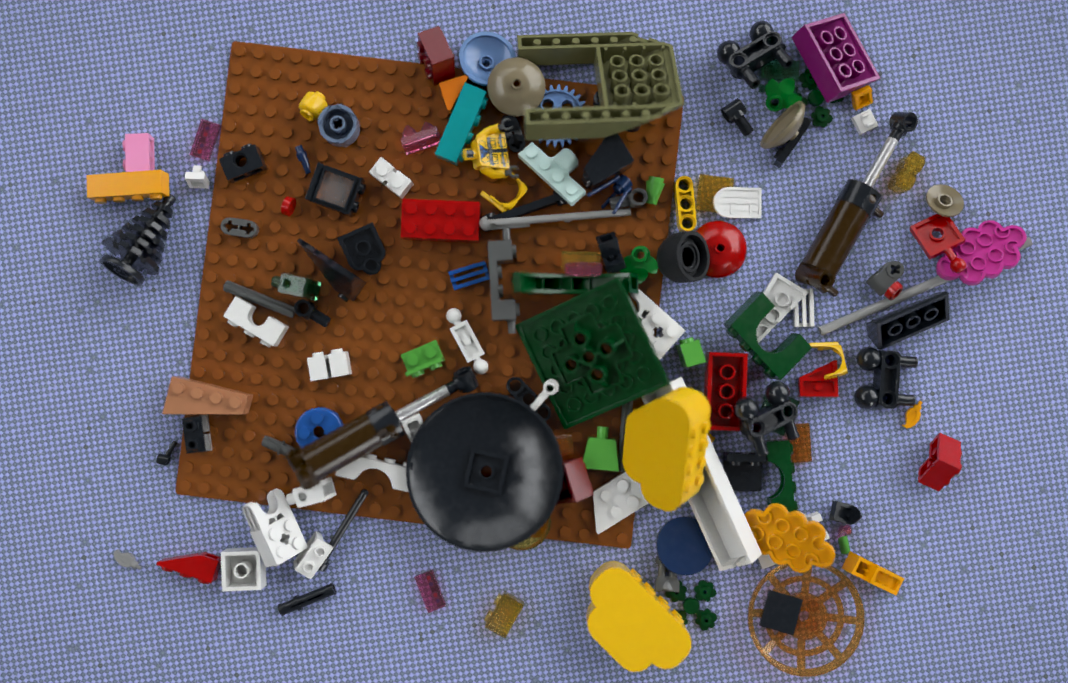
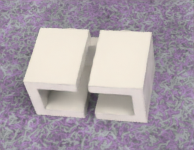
M382 157L369 171L374 178L384 186H387L388 189L401 199L404 198L414 185L409 178L396 170L395 167Z
M342 348L331 350V354L324 355L323 352L312 353V357L307 358L311 381L331 378V375L332 377L352 374L348 351L343 352Z

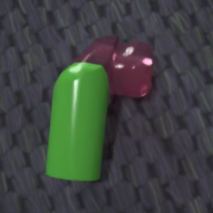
M848 524L845 526L841 525L838 528V543L842 554L850 552L847 535L852 534V529Z

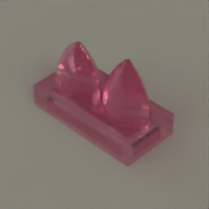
M425 122L421 132L418 133L406 125L400 140L406 155L439 144L441 136L437 126Z

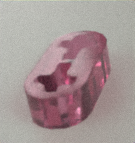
M597 262L565 263V275L600 276L602 275V264Z

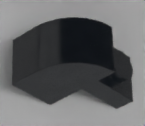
M610 232L597 236L596 241L605 272L617 273L621 269H625V261L620 252L615 233Z

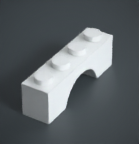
M367 454L336 471L335 476L355 480L366 469H379L390 478L392 489L408 492L406 481L407 462H403L402 465L395 463L396 460L392 458L381 460L377 459V455Z

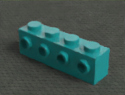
M466 82L464 83L436 149L435 155L437 158L458 166L459 161L463 162L462 151L467 144L470 145L474 136L472 133L474 126L478 127L481 120L479 115L481 109H485L488 104L487 91Z

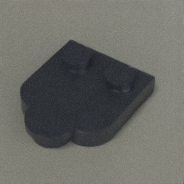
M373 222L337 238L351 268L354 270L363 269L369 275H375L380 271V261L385 258L386 250Z

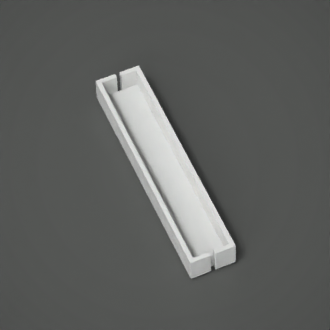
M681 376L671 380L670 385L644 395L641 398L644 404H647L678 387H686ZM707 435L706 464L703 468L704 481L700 491L688 501L720 571L735 568L736 566L752 564L762 553L712 442Z

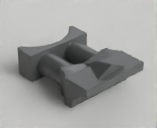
M656 556L655 564H658V576L654 580L655 591L679 592L680 582L678 581L677 574L669 571V576H665L666 568L662 565L658 556Z

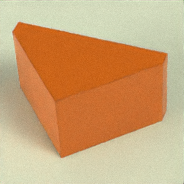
M466 75L439 83L449 114L453 112L464 83H469V78Z

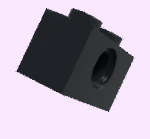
M255 144L244 145L241 147L242 150L237 152H227L223 155L224 157L219 159L227 181L235 183L268 169L260 148ZM242 158H246V164L240 167L239 161Z

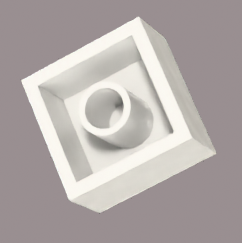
M257 547L227 548L221 552L222 591L262 590L267 585L266 567Z

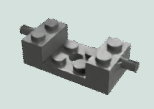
M503 228V240L488 241L493 322L507 321L508 334L516 333L515 322L516 316H520L519 303H515V299L500 300V298H503V286L499 285V278H502V267L498 264L513 263V258H517L516 245H512L510 238V228Z

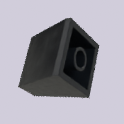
M618 133L604 138L583 169V178L581 180L586 188L590 187L591 191L613 179L617 174L620 175L630 169L634 163L633 157Z

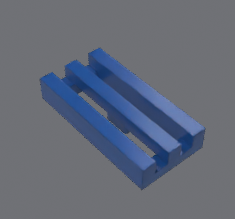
M485 261L448 272L454 291L490 280ZM481 266H483V268H484V269H482V270H478V271H475V272H472V273H469V274L462 275V276H459V277L454 278V275H455V274H458V273H461V272H465V271H468V270H471V269H474V268H478V267H481ZM483 273H485L486 275L485 277L475 279L463 284H456L457 281L464 280L476 275H480Z

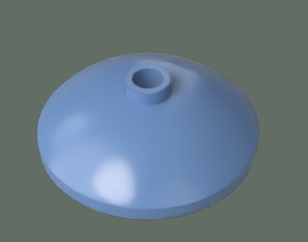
M478 32L469 36L463 42L459 51V64L463 73L471 81L487 86L488 78L493 68L505 59L516 57L512 45L501 35L493 32Z

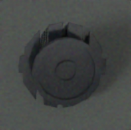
M169 194V197H164L162 202H154L151 205L153 209L146 208L141 212V216L137 215L132 219L133 225L127 222L122 226L123 230L118 229L112 234L113 237L105 238L102 244L114 256L103 255L99 262L114 275L137 286H141L145 280L139 272H142L144 268L147 270V274L158 275L160 269L158 264L162 261L161 253L164 252L165 244L161 239L166 241L168 233L163 229L170 228L168 218H172L173 210L170 207L175 203L176 198Z

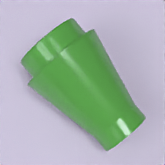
M649 176L648 181L646 180V193L648 196L646 203L657 205L665 185L663 183L664 178Z

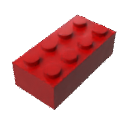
M402 198L400 237L403 240L479 243L481 203L475 201Z
M705 352L704 396L710 406L709 421L711 426L709 430L740 431V420L735 416L733 408L738 399L746 397L748 353Z

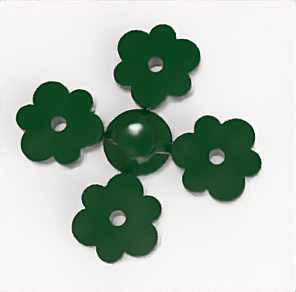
M806 69L804 73L799 75V81L802 82L801 86L803 88H808L811 92L808 94V100L802 97L801 101L805 106L808 102L812 106H816L815 112L811 113L812 124L815 127L821 126L825 128L827 124L832 122L833 117L830 115L828 108L824 109L820 106L824 102V97L821 91L816 89L817 84L809 69ZM844 97L832 101L830 103L833 104L835 102H842L844 100Z
M678 580L680 582L678 593L665 591L666 597L671 598L672 602L683 601V610H675L682 616L684 625L688 624L686 613H696L695 623L700 626L701 630L705 631L709 627L713 628L715 626L714 622L717 620V615L708 608L704 611L699 610V601L704 600L708 602L716 595L712 582L707 583L705 580H700L698 586L694 587L696 598H686L687 588L683 586L680 580Z

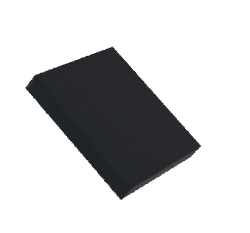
M768 589L759 626L793 636L803 600Z

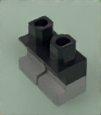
M208 414L182 418L186 454L212 450L211 434H204V432L210 431Z

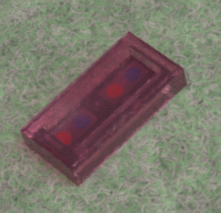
M201 119L190 155L210 162L221 125Z
M433 569L414 577L428 613L447 605Z

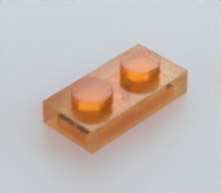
M809 423L795 424L800 437L790 440V443L793 445L791 462H812Z

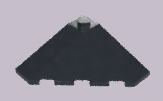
M299 238L297 242L334 290L339 292L337 296L346 302L348 300L354 302L367 282Z

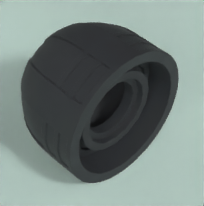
M696 231L680 232L668 236L660 244L656 255L660 272L671 281L677 283L700 281L705 277L710 263L708 245L702 235Z

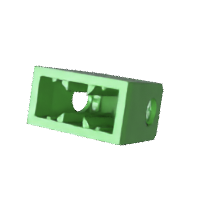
M597 426L596 437L588 436L583 454L586 469L619 470L616 439L608 438L609 427Z

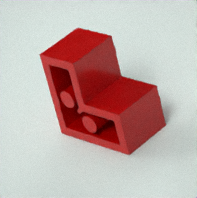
M939 433L930 443L929 458L919 468L918 482L937 491L947 486L953 476L958 475L962 469L961 442Z

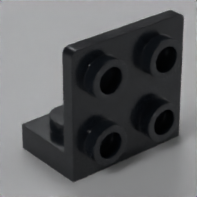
M723 452V469L733 491L762 490V462H766V455L757 456L753 452Z

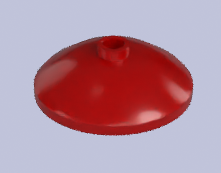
M712 221L702 225L696 231L705 239L709 249L710 263L706 276L712 278L727 277L735 273L742 266L746 258L747 246L743 234L737 227L725 221ZM722 245L723 251H718L717 246Z

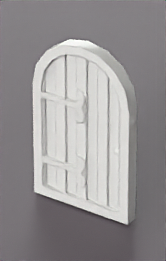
M722 188L714 196V209L717 214L725 218L761 219L762 188Z

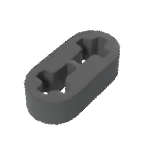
M228 217L221 222V230L230 236L254 238L259 233L258 225L250 220ZM232 221V224L238 226V228H232L229 232V229L226 228V225H229ZM249 224H251L254 231H250L248 234L247 231L242 230V227H249Z

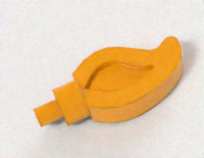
M919 401L913 408L911 407L905 412V423L902 427L911 428L917 424L921 416L920 410L923 402Z

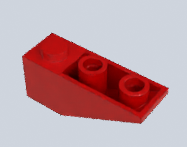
M208 552L164 558L158 561L156 565L161 566V569L164 571H176L182 577H194L200 583L209 584L217 579L221 568V557Z

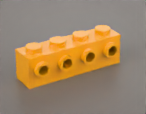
M161 169L86 175L87 198L95 201L96 204H107V201L124 203L127 199L138 202L144 201V198L162 200V197H169V174Z

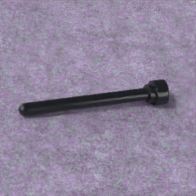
M363 489L329 542L333 550L318 570L325 572L328 568L330 555L369 494L367 489Z

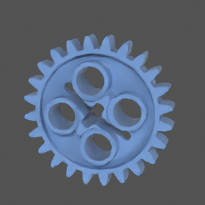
M558 84L557 89L550 85L549 91L545 89L544 98L536 109L543 108V104L546 102H550L553 108H562V105L566 103L572 107H583L585 101L579 102L581 95L574 96V89L570 93L567 92L568 86L561 90L560 84ZM571 139L546 140V146L548 147L551 142L554 148H556L557 143H560L562 148L564 147V142H567L569 145L572 143Z

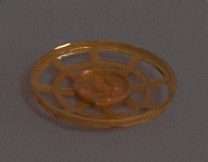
M779 565L759 581L749 601L747 613L748 627L755 647L771 665L790 675L813 677L837 669L853 655L863 635L865 624L864 608L856 587L847 576L833 566L824 568L841 579L832 587L825 581L811 576L812 567L803 575L790 577L780 583L774 574L789 567V565ZM767 580L774 586L773 591L803 600L800 613L807 611L809 616L804 621H801L798 617L793 637L797 638V649L788 647L781 642L787 635L786 633L778 631L774 634L772 629L766 628L771 639L764 647H762L756 636L753 617H761L763 609L753 608L758 592ZM802 581L801 592L790 595L785 589V586L791 583ZM810 582L822 586L826 591L818 597L809 593ZM846 586L854 599L856 616L844 615L843 604L837 592ZM833 597L838 614L827 613L824 602ZM827 621L837 622L833 634L828 639L823 633ZM844 623L854 624L856 626L852 639L841 653L834 646V643L840 636ZM817 637L822 642V645L816 648L805 650V640ZM777 645L783 651L797 656V668L780 663L771 657L769 653ZM828 649L835 657L833 661L823 666L805 669V656L817 655Z

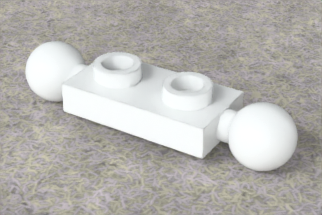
M449 309L446 313V318L455 325L450 330L467 363L473 360L474 371L477 374H485L489 366L487 361L480 358L485 353L467 320L461 322L462 315L458 309Z

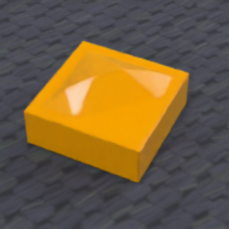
M869 85L851 92L852 107L855 110L873 103L872 88Z

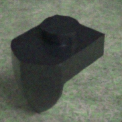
M832 501L829 520L851 525L861 519L862 515L857 507Z

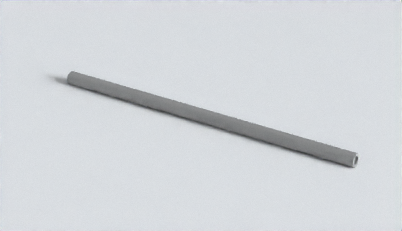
M1027 237L1023 247L1018 250L1021 251L1032 246V240ZM936 276L901 291L894 300L890 301L885 298L818 327V330L822 336L949 282V280Z

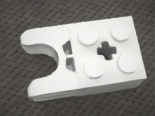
M639 290V293L630 295L638 305L637 314L660 360L686 330ZM654 328H656V329L659 328V329L661 330V331H660V333H661V336H660V337H659V336L654 337V333H655V332L653 331Z
M273 489L268 493L269 510L267 514L263 512L258 503L249 502L243 506L244 516L251 529L250 534L265 567L278 566L308 548L286 497L280 489Z

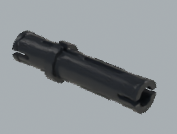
M330 583L304 595H296L292 600L278 604L280 615L284 616L295 610H303V607L336 595L335 586L333 583Z

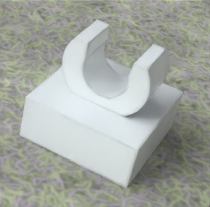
M870 109L851 118L859 135L878 126Z
M194 165L193 172L185 173V180L190 188L209 189L210 181L205 172L201 171L202 166Z

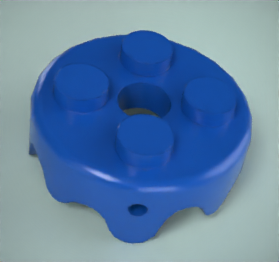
M325 407L312 408L304 412L297 420L295 438L298 445L303 447L320 438L314 434V429L317 426H321L324 429L325 435L344 424L337 412Z

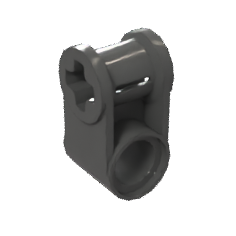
M899 261L887 262L866 283L879 296H882L903 275L904 266ZM892 266H895V267H896V268L894 269V271H895L896 273H890V272L892 271V269H891Z

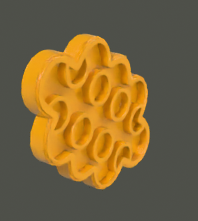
M772 503L764 511L755 508L746 511L744 514L762 555H770V558L776 564H788L793 571L805 573L811 569L812 565L827 568L834 562L836 556L835 549L828 542L824 541L826 537L825 528L819 522L807 521L803 513L799 511L788 512L787 508L782 504Z

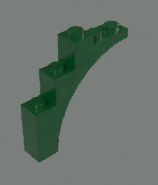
M513 272L512 286L513 292L528 293L529 295H580L620 276L628 294L639 293L638 274L635 273L548 274Z

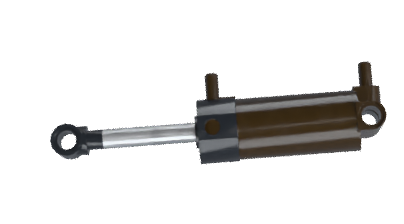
M895 112L891 115L889 120L891 133L864 180L861 182L848 179L836 199L835 205L795 272L797 282L811 285L821 293L828 292L833 297L838 295V290L832 286L836 281L839 270L872 215L874 214L877 218H881L884 214L877 207L882 199V195L873 186L901 137L906 136L907 132H911L916 128L918 123L916 114L913 112Z
M466 366L458 369L453 374L452 381L397 411H394L393 408L391 409L388 402L384 401L361 416L303 447L299 445L285 454V458L292 471L295 472V476L302 488L307 490L320 484L319 480L404 436L405 433L401 427L402 420L456 391L468 393L475 390L479 384L471 367Z

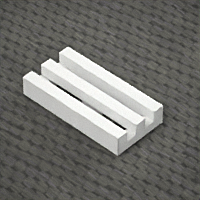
M813 288L805 289L809 292V323H807L805 296L801 300L802 323H799V304L793 308L794 327H815Z

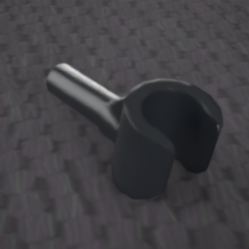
M173 440L166 454L160 453L157 456L156 463L168 465L171 461L172 451L178 442Z

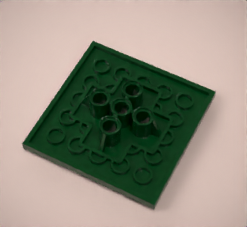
M620 276L516 324V330L542 384L544 385L548 379H555L559 383L558 392L554 395H549V398L564 430L670 385V381ZM577 334H583L585 342H580ZM603 344H609L612 351L606 352L603 349ZM587 351L594 355V360L587 359ZM569 359L576 362V368L569 365ZM595 369L602 372L603 376L601 378L595 376ZM552 385L547 386L550 391H553Z

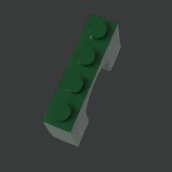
M754 292L723 325L727 328L726 332L740 342L739 346L741 349L753 356L751 358L752 361L758 366H762L765 370L764 374L768 378L782 380L812 347L800 334L791 333L775 350L769 352L763 350L757 341V327L775 305L763 292Z

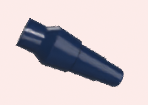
M299 145L295 147L296 156L301 162L305 173L310 174L311 170L307 153L303 146Z

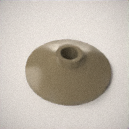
M934 185L926 193L928 206L941 216L954 217L963 210L964 201L957 190L948 185Z

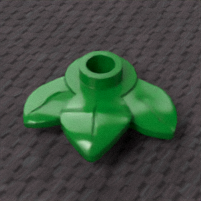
M786 78L780 83L775 79H771L766 84V107L770 111L777 112L782 108L787 109L792 104L802 100L800 95L793 93L795 89L794 78ZM778 99L779 102L777 104L772 103V100Z
M637 246L632 250L631 255L623 258L626 268L620 271V273L631 272L638 274V284H641L648 277V273L657 274L658 263L655 258L650 256L648 248ZM640 252L644 253V257L642 259L638 258V254Z

